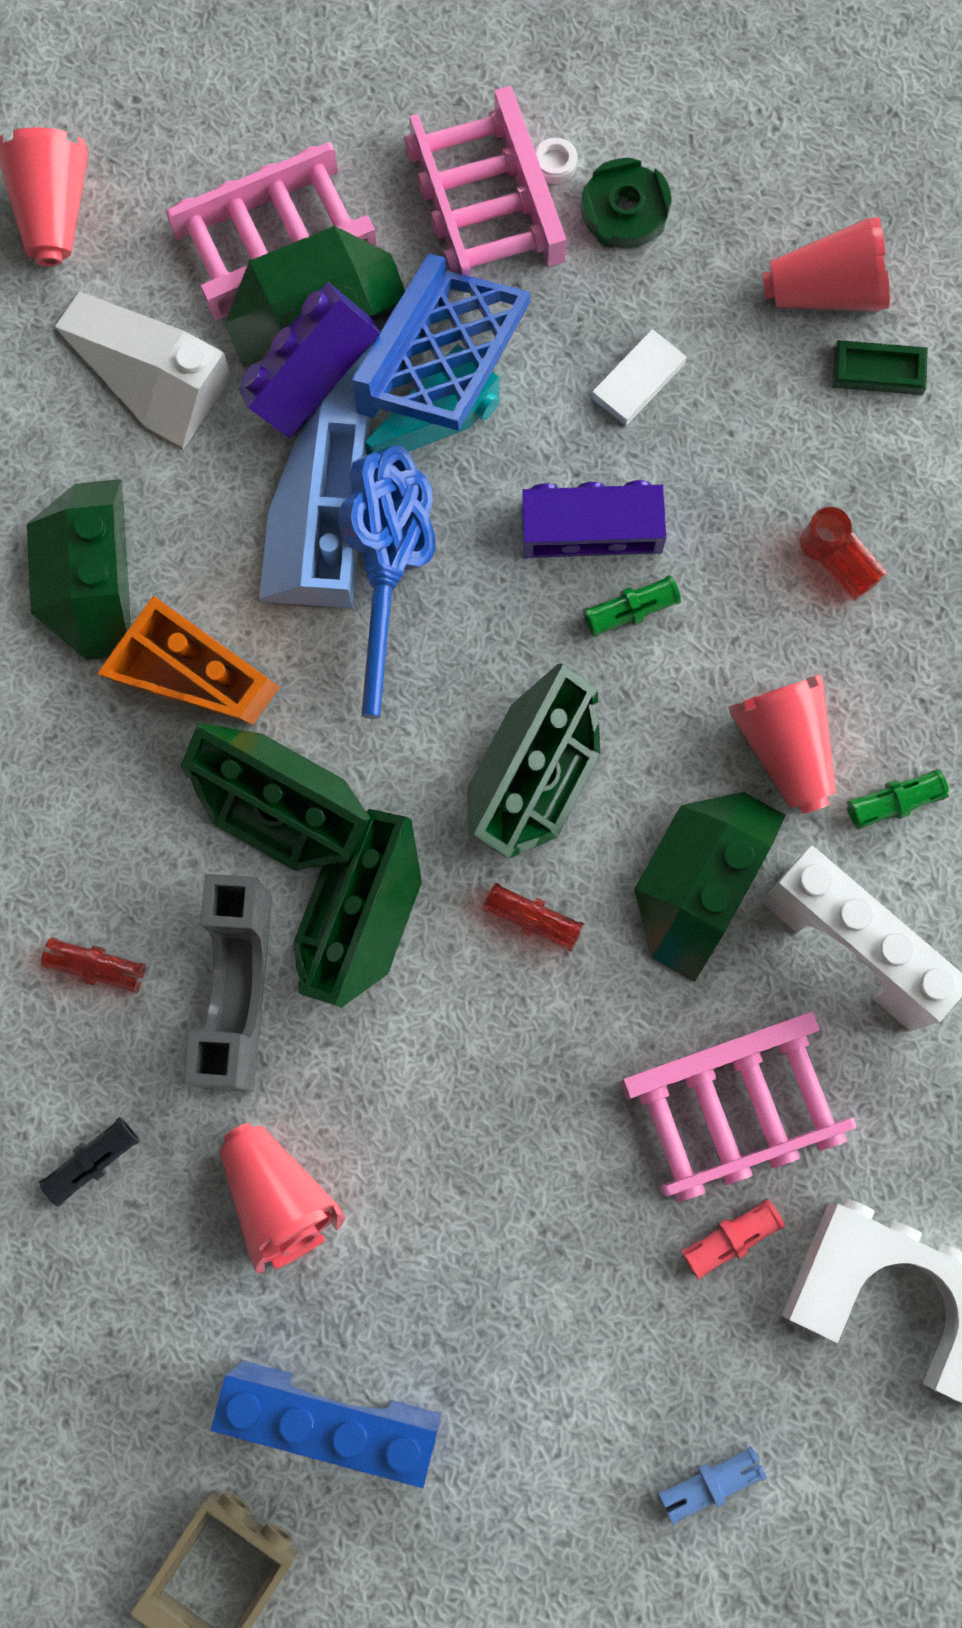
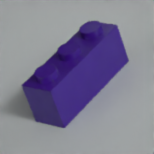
M327 282L321 290L314 291L309 295L302 306V313L292 325L278 332L272 342L271 350L261 362L255 363L247 369L238 390L250 410L290 439L381 332L363 310L331 283Z
M634 480L627 482L624 486H605L600 482H585L578 485V487L558 488L554 484L542 483L533 486L531 489H522L521 509L524 558L662 554L667 538L663 484L651 485L650 482L645 480Z

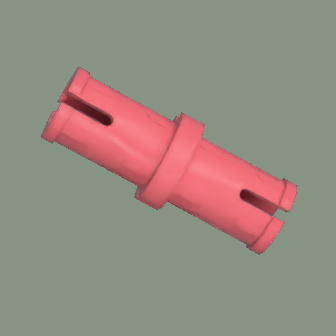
M766 1198L763 1202L732 1221L724 1219L718 1223L719 1228L702 1240L681 1250V1253L696 1278L700 1280L703 1276L713 1271V1269L734 1257L738 1259L748 1255L747 1249L767 1236L783 1229L785 1224L774 1205Z

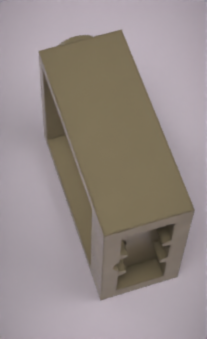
M213 1490L193 1517L130 1615L147 1628H214L164 1591L213 1516L276 1562L234 1627L251 1628L298 1553L295 1548L290 1546L293 1539L276 1524L267 1522L263 1526L247 1515L250 1511L249 1506L236 1495L224 1491L221 1496Z

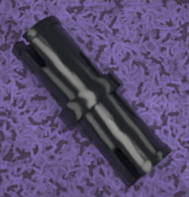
M122 1117L117 1118L112 1125L87 1145L80 1143L73 1149L74 1155L47 1177L42 1178L39 1181L41 1190L55 1206L60 1207L65 1200L91 1179L99 1180L106 1174L105 1168L132 1146L137 1145L140 1142L139 1138Z

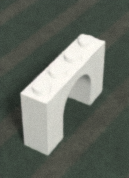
M813 845L790 866L760 901L796 933L807 926L816 928L828 934L854 953L876 975L883 986L872 999L910 1032L941 1022L962 997V973Z
M846 1198L843 1206L838 1203H828L781 1316L838 1343L857 1295L865 1281L876 1271L886 1266L898 1263L912 1264L924 1271L935 1282L943 1297L946 1311L943 1335L923 1384L962 1403V1251L944 1243H940L937 1250L920 1243L921 1232L894 1220L890 1228L872 1220L874 1210L854 1200Z

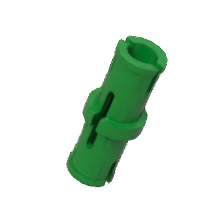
M668 575L664 579L633 590L631 587L620 591V596L583 609V615L592 636L597 637L601 633L632 622L633 625L642 623L644 616L674 604H680L681 595L674 578Z
M935 769L911 780L903 782L898 780L890 781L885 784V788L877 792L850 799L846 802L848 805L847 811L854 827L859 830L894 816L898 819L910 815L911 810L947 799L949 797L947 793L949 792V787L943 773L939 769Z

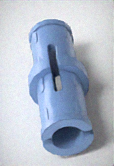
M752 1446L711 1468L707 1463L698 1468L699 1474L665 1491H659L658 1494L665 1508L685 1499L683 1502L666 1510L672 1524L675 1525L678 1521L714 1503L718 1508L726 1504V1497L760 1480L767 1479L763 1467L759 1464L741 1472L742 1469L759 1462Z

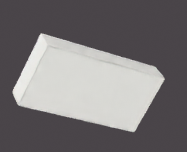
M652 329L593 390L592 399L623 425L627 426L685 365L687 357Z

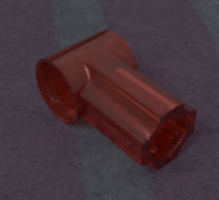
M831 506L817 510L801 533L800 546L803 552L811 559L820 561L854 602L871 590L888 574L884 567L852 532L851 520L847 513L840 508ZM816 528L828 529L833 534L835 541L823 540L819 537Z

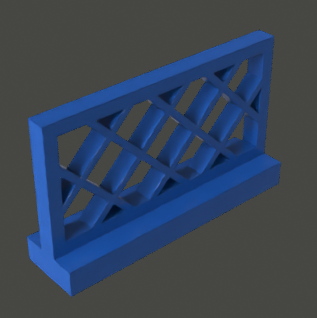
M428 253L352 378L357 413L374 418L378 410L383 409L459 431L528 308L530 292L446 270L445 257ZM451 289L467 292L471 295L469 298L451 304L447 299ZM498 302L513 305L511 309L494 315L488 308L489 305ZM479 309L483 316L482 319L462 325L458 315ZM446 319L450 320L454 328L433 335L428 329L431 324ZM489 330L492 331L495 337L493 341L474 346L470 339L471 336ZM461 340L466 350L443 356L439 347ZM429 350L432 352L435 360L415 367L412 366L410 362L412 356ZM470 362L474 363L477 368L475 373L456 379L451 370L452 368ZM443 372L447 380L446 383L428 389L424 388L420 379ZM412 382L416 393L404 397L390 394L393 388ZM455 394L458 400L453 412L434 407L432 401Z

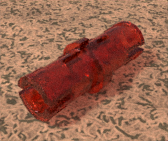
M497 882L493 885L483 907V911L490 912L522 927L521 933L529 937L532 933H535L566 948L570 952L574 949L585 924L546 907V901L538 897L533 901L501 886Z
M54 937L47 941L46 948L51 949L52 953L63 956L43 951L41 958L42 967L80 976L83 983L95 985L98 981L128 990L134 994L139 992L142 983L137 982V978L124 974L144 978L146 963H138L106 954V949L95 945L88 949Z

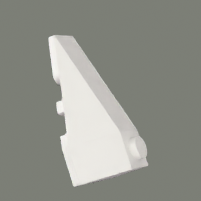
M80 291L55 326L63 338L108 385L109 389L120 398L147 430L182 449L186 447L232 377L225 354L219 349L181 329Z

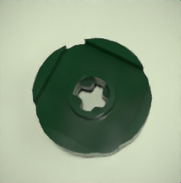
M617 158L601 164L593 172L592 178L587 182V185L585 184L582 192L581 213L586 227L596 236L600 244L606 247H638L652 241L664 231L670 213L672 197L666 178L656 168H654L653 173L650 169L642 167V161ZM621 196H627L629 202H637V205L633 206V209L623 210L617 206Z

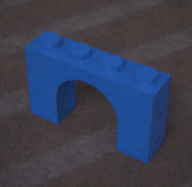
M244 1360L225 1375L210 1431L424 1489L441 1413L391 1400L388 1408L382 1409L334 1401L292 1386L290 1382L293 1373Z

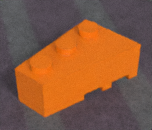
M152 596L97 673L115 683L254 725L280 689V686L155 596Z

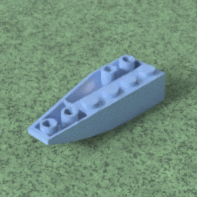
M370 346L300 426L268 511L259 593L260 602L353 609L358 551L350 548L341 535L338 518L342 503L352 492L349 478L352 464L360 457L368 455L365 441L369 438L371 417L357 413L352 378L369 352Z

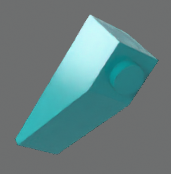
M456 344L446 356L465 349ZM473 362L451 370L457 379L475 373L477 368ZM493 371L491 372L459 431L392 412L365 441L367 454L376 453L390 446H403L410 452L469 429L479 418L482 420L488 419L500 402L499 376ZM443 372L425 377L421 383L425 389L446 383L447 380ZM455 394L432 401L434 407L453 412L458 400Z

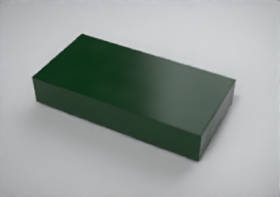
M837 340L834 346L832 388L923 395L927 382L928 347Z

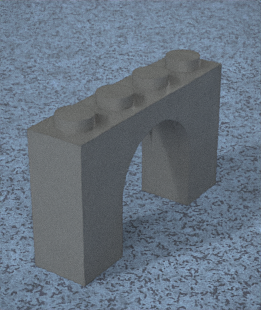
M205 874L200 926L209 932L212 940V989L203 1030H189L184 1084L211 1090L254 1092L273 899L272 895L257 877Z

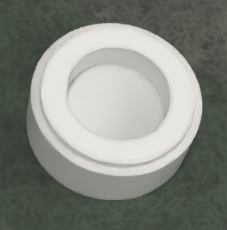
M548 138L536 147L535 153L546 183L561 184L573 177L577 169L578 156L575 147L569 141L562 138Z

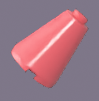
M52 128L13 130L14 139L4 142L2 134L0 136V170L25 254L35 259L37 265L46 267L59 266L63 263L62 259L70 257L72 253L88 161V146L82 138L78 137V144L67 140L66 131Z
M868 217L771 260V271L762 272L765 300L775 299L776 308L880 312V310L889 309L888 270L885 271L884 254H886L880 218L869 219Z
M820 674L743 701L745 711L741 703L728 707L732 719L789 808L799 806L802 814L830 805L827 796L836 793L825 690Z
M249 1123L242 1124L231 1130L224 1137L225 1144L219 1153L250 1263L256 1272L265 1273L264 1263L270 1261L275 1270L292 1263L326 1241L320 1232L331 1223L336 1231L343 1225L346 1217L341 1207L263 1126L252 1127Z

